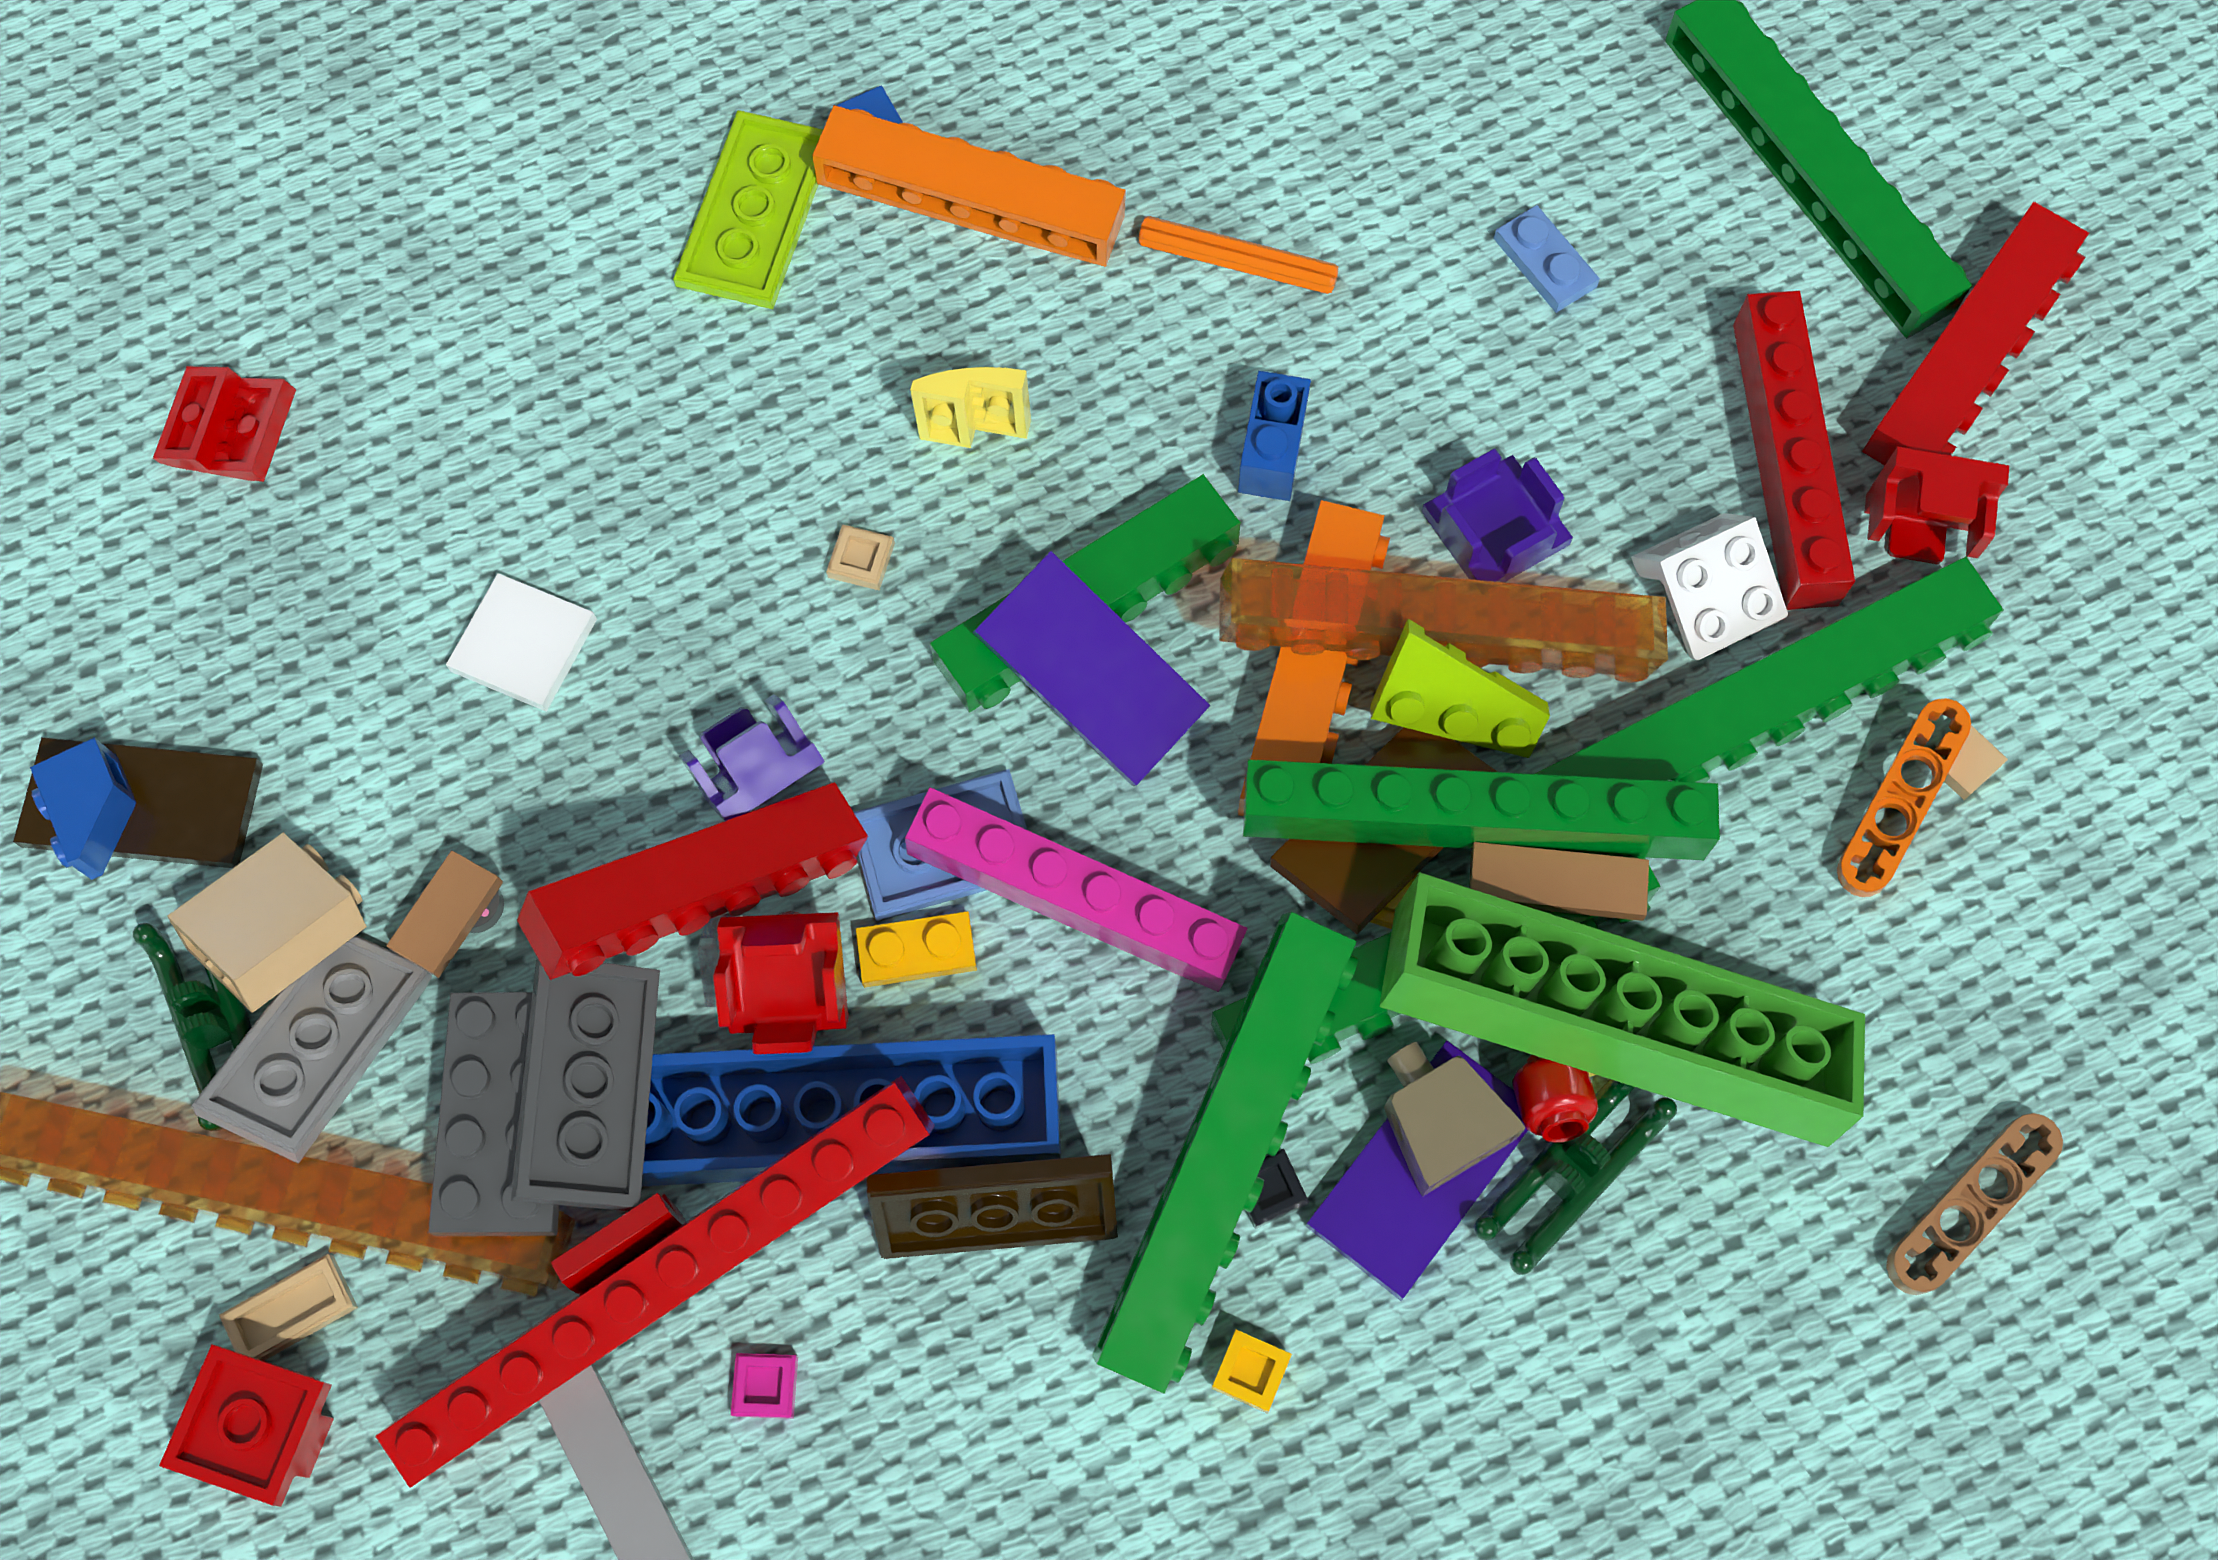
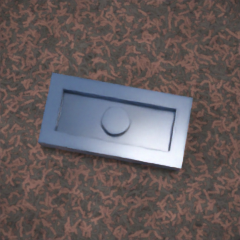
M1538 205L1496 229L1494 235L1496 243L1555 313L1597 288L1600 278Z

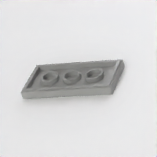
M355 935L276 995L192 1104L195 1114L299 1164L426 989L432 974L395 952Z

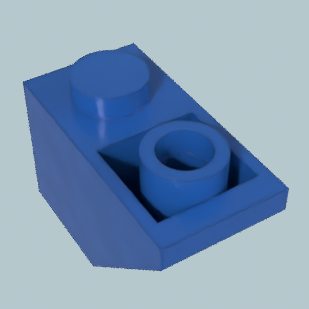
M1258 371L1240 464L1238 493L1285 501L1291 500L1311 379Z
M94 737L30 767L38 787L32 790L33 800L43 817L51 820L56 832V836L50 839L55 855L64 867L69 868L72 866L91 880L103 875L136 805V800L118 756Z

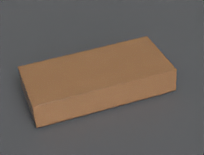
M451 850L386 946L391 951L439 978L503 884V881L497 875Z

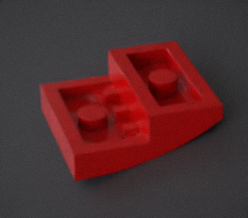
M186 366L153 459L160 464L175 468L264 482L296 389L284 379L241 378L229 367Z
M656 1193L550 1263L560 1281L573 1292L581 1294L684 1224L686 1220L665 1194L661 1196L659 1193Z

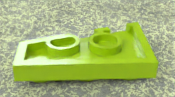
M1407 619L1370 704L1372 720L1530 758L1550 717L1548 702L1496 671L1488 673L1466 660V653L1450 643L1444 647L1425 635L1424 628L1410 619Z

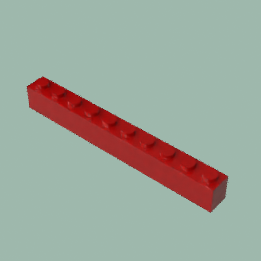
M902 1076L898 1077L398 1417L375 1437L409 1488L413 1487L930 1135L935 1125Z

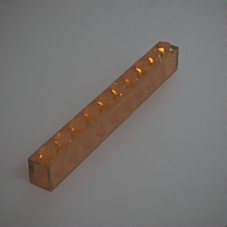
M0 1092V1182L27 1187L31 1177L47 1180L49 1183L46 1191L76 1199H83L86 1189L105 1193L102 1203L131 1211H139L142 1201L161 1205L158 1215L192 1224L195 1223L198 1213L217 1217L215 1228L251 1236L254 1225L274 1230L271 1240L302 1248H307L310 1238L331 1242L328 1252L352 1259L364 1260L366 1251L371 1250L388 1254L385 1262L386 1265L420 1273L424 1262L445 1266L442 1277L473 1285H478L482 1274L502 1279L501 1290L528 1297H535L538 1287L556 1290L559 1277L550 1262L567 1252L576 1221L562 1211H559L557 1236H434L428 1233L433 1188L431 1183L309 1157H303L298 1164L267 1148Z

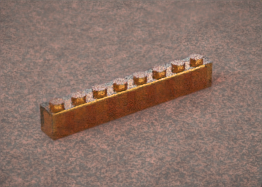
M1239 558L1231 559L1220 578L1219 641L1236 643V647L1243 650L1257 651L1266 649L1269 646L1291 647V651L1299 655H1317L1327 650L1346 652L1347 657L1356 660L1374 659L1379 655L1392 656L1407 619H1410L1422 626L1425 635L1444 647L1450 643L1465 652L1466 660L1479 668L1485 667L1488 664L1508 666L1511 672L1523 674L1534 673L1541 669L1562 670V675L1570 678H1584L1599 673L1615 675V679L1621 682H1639L1647 679L1649 675L1668 660L1666 597Z

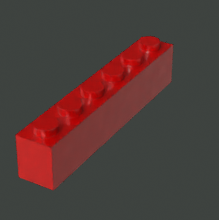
M2033 202L1877 426L1862 452L1883 465H1886L1897 446L1952 455L1957 447L1948 442L1949 438L1955 430L1965 436L1983 407L1974 403L1979 394L1983 392L1991 397L2010 369L2001 365V362L2007 354L2015 359L2018 358L2035 333L2034 330L2026 325L2032 317L2043 321L2061 295L2052 289L2057 280L2068 284L2086 258V256L2077 251L2089 235V232L2040 204Z
M1800 291L1747 294L1733 324L1781 594L1787 610L1838 607L1855 583V575Z
M833 782L530 890L527 893L517 922L550 980L568 973H572L573 976H582L597 969L607 958L626 952L628 956L640 954L652 947L659 938L678 932L681 936L689 935L704 927L714 917L727 912L731 916L741 915L755 907L761 899L777 893L780 897L793 895L804 888L809 881L824 875L829 879L842 876L857 864L856 857L869 836L837 784Z

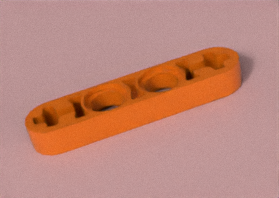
M1944 698L1928 703L1912 724L1839 860L1837 867L1838 880L1843 888L1851 894L1859 897H1871L1878 894L1889 883L1969 735L1971 729L1970 715L1966 708L1957 701ZM1941 715H1945L1951 719L1949 728L1956 732V734L1953 732L1945 734L1935 751L1924 747L1935 730V724L1928 719L1936 721ZM1916 741L1920 746L1914 745L1913 742ZM1909 760H1918L1925 763L1932 772L1931 784L1924 788H1915L1908 785L1901 775L1902 764ZM1891 807L1900 811L1906 819L1907 826L1905 832L1899 836H1889L1882 833L1875 822L1878 810ZM1864 835L1870 842L1862 841V836ZM1874 844L1876 847L1883 848L1872 868V871L1879 875V879L1871 876L1863 883L1855 878L1858 869L1850 863L1852 861L1859 864L1867 856ZM1886 850H1893L1894 855L1891 856Z

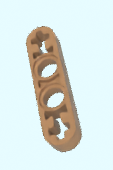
M2031 1113L2020 1116L2003 1128L1892 1248L1887 1257L1886 1269L1895 1287L1907 1294H1926L1940 1287L2059 1157L2063 1147V1138L2060 1129L2052 1120L2044 1115ZM2036 1130L2042 1136L2038 1146L2044 1153L2036 1150L2023 1157L2018 1164L2008 1158V1156L2016 1153L2026 1140L2019 1131L2027 1134ZM1983 1168H1995L2005 1176L2008 1183V1191L2003 1199L1990 1198L1980 1189L1978 1179ZM1945 1209H1957L1967 1217L1970 1224V1233L1964 1241L1952 1240L1942 1231L1940 1218ZM1924 1231L1926 1232L1929 1239L1922 1236ZM1932 1243L1941 1250L1951 1254L1948 1260L1946 1254L1941 1251L1934 1254L1925 1264L1924 1269L1930 1275L1929 1279L1923 1275L1912 1279L1906 1273L1911 1264L1904 1257L1905 1254L1910 1257L1917 1256L1925 1252Z

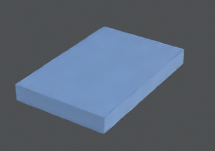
M1009 769L935 789L1027 830ZM927 792L854 812L869 836L858 855L876 921L987 891L984 888L907 855L905 837Z

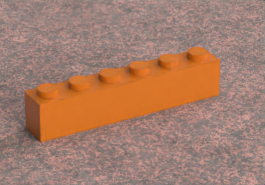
M833 105L812 155L817 184L1104 267L1107 266L1125 217L1126 190L1118 188L1106 180L1083 178L1067 173L1062 168L1054 165L1042 166L1021 160L1006 151L994 152L973 146L958 137L946 138L922 131L913 124H897L880 119L861 109L849 110Z
M1321 500L1250 760L1332 764L1339 734L1330 732L1329 729L1334 713L1342 716L1345 715L1352 688V683L1342 681L1346 664L1358 665L1365 634L1355 632L1359 615L1366 617L1371 615L1378 585L1368 583L1372 567L1383 569L1390 542V537L1380 535L1385 515ZM1245 780L1239 800L1238 815L1244 816Z

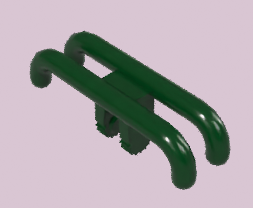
M140 923L133 930V938L144 949L153 964L200 1095L217 1073L209 1049L231 1040L235 1050L252 1026L244 1004L205 966L204 968L212 988L200 981L197 982V980L185 982L175 954L163 934L150 923ZM198 1116V1123L203 1129L207 1131H220L223 1129Z
M1609 1079L1595 1094L1598 1112L1593 1121L1588 1124V1130L1573 1140L1556 1143L1550 1142L1476 1220L1474 1224L1476 1236L1485 1241L1493 1239L1535 1193L1546 1184L1562 1201L1510 1258V1267L1515 1273L1519 1275L1530 1273L1653 1138L1675 1117L1677 1105L1674 1100L1668 1097L1656 1100L1616 1144L1607 1151L1591 1134L1635 1088L1634 1086Z

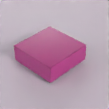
M736 1353L731 1416L794 1419L798 1356Z

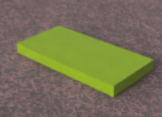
M737 110L673 278L676 287L774 309L819 185L817 184L812 155L823 129Z

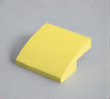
M1000 367L962 368L930 374L912 381L910 391L919 438L921 440L971 448L975 430L1027 439L1031 423L1026 370Z

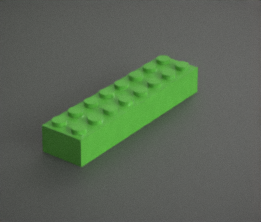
M1420 872L1395 908L1379 1007L1825 1147L1832 1145L1864 1117V1013Z

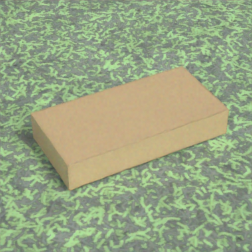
M327 1254L221 1313L219 1317L235 1352L265 1361L352 1312L358 1306L335 1257Z

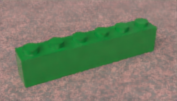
M1202 474L1062 562L1126 623L1139 616L1146 609L1147 601L1164 591L1167 595H1171L1181 590L1191 580L1192 573L1208 563L1211 567H1216L1227 561L1235 553L1236 545L1239 544L1241 522L1205 475ZM1008 595L930 642L935 665L969 713L981 705L984 709L996 706L1009 695L1010 687L1021 681L1007 665L972 633Z

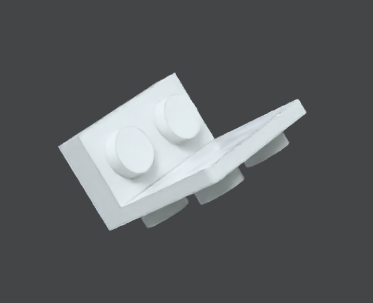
M1723 513L1631 556L1634 567L1640 577L1660 580L1661 584L1664 585L1687 653L1692 659L1700 660L1774 625L1788 616L1755 517Z

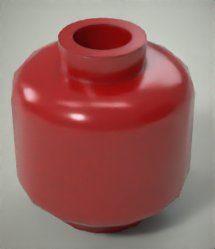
M1531 1055L1527 1059V1063L1517 1071L1512 1080L1523 1125L1527 1130L1535 1135L1542 1136L1548 1142H1565L1580 1137L1588 1130V1124L1593 1121L1598 1112V1103L1589 1072Z

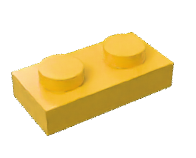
M969 911L856 928L861 977L864 988L977 971Z

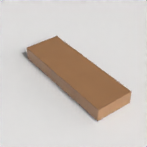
M1474 842L1471 848L1469 888L1541 911L1643 921L1647 916L1649 860Z

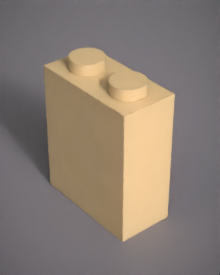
M284 832L167 915L185 948L252 1013L367 927L357 907L363 900L354 885L342 874L334 879L327 872L329 869L323 858L311 845L306 844L300 848Z

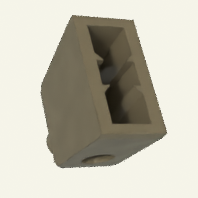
M1413 1042L1387 1059V1062L1404 1088L1388 1098L1384 1106L1385 1113L1422 1197L1517 1140L1525 1130L1521 1120L1461 1056H1456L1434 1069L1418 1043Z

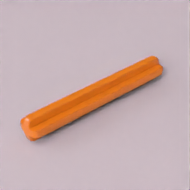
M1152 216L1144 218L1139 231V244L1144 247L1325 294L1332 293L1338 278L1339 269L1334 263Z

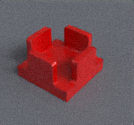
M1897 446L1866 494L1864 513L1870 514L1867 539L1879 542L1890 526L1888 554L1891 557L1938 565L1944 560L1947 528L1968 531L1966 556L1978 559L1995 537L1998 499L2008 486L2010 465Z
M839 912L720 917L717 926L720 955L713 974L719 1027H729V1034L754 1033L752 1039L754 1054L810 1052L813 1049L817 1031L847 1028L849 1016Z
M211 1344L159 1466L263 1503L282 1507L294 1477L310 1478L334 1418L321 1414L332 1384Z

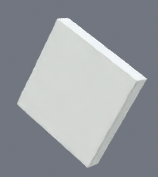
M498 573L446 666L452 673L547 712L597 618L592 611Z

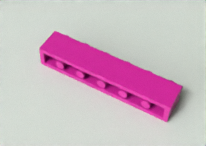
M929 787L905 837L907 855L1217 992L1220 991L1248 929L1245 926Z

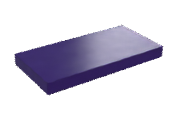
M1052 551L1034 567L972 632L1132 786H1137L1211 706Z
M1446 1040L1430 1061L1433 1068L1436 1069L1452 1058L1461 1056L1523 1123L1514 1090ZM1387 1118L1307 1222L1306 1227L1402 1301L1528 1130L1525 1128L1517 1140L1422 1197Z

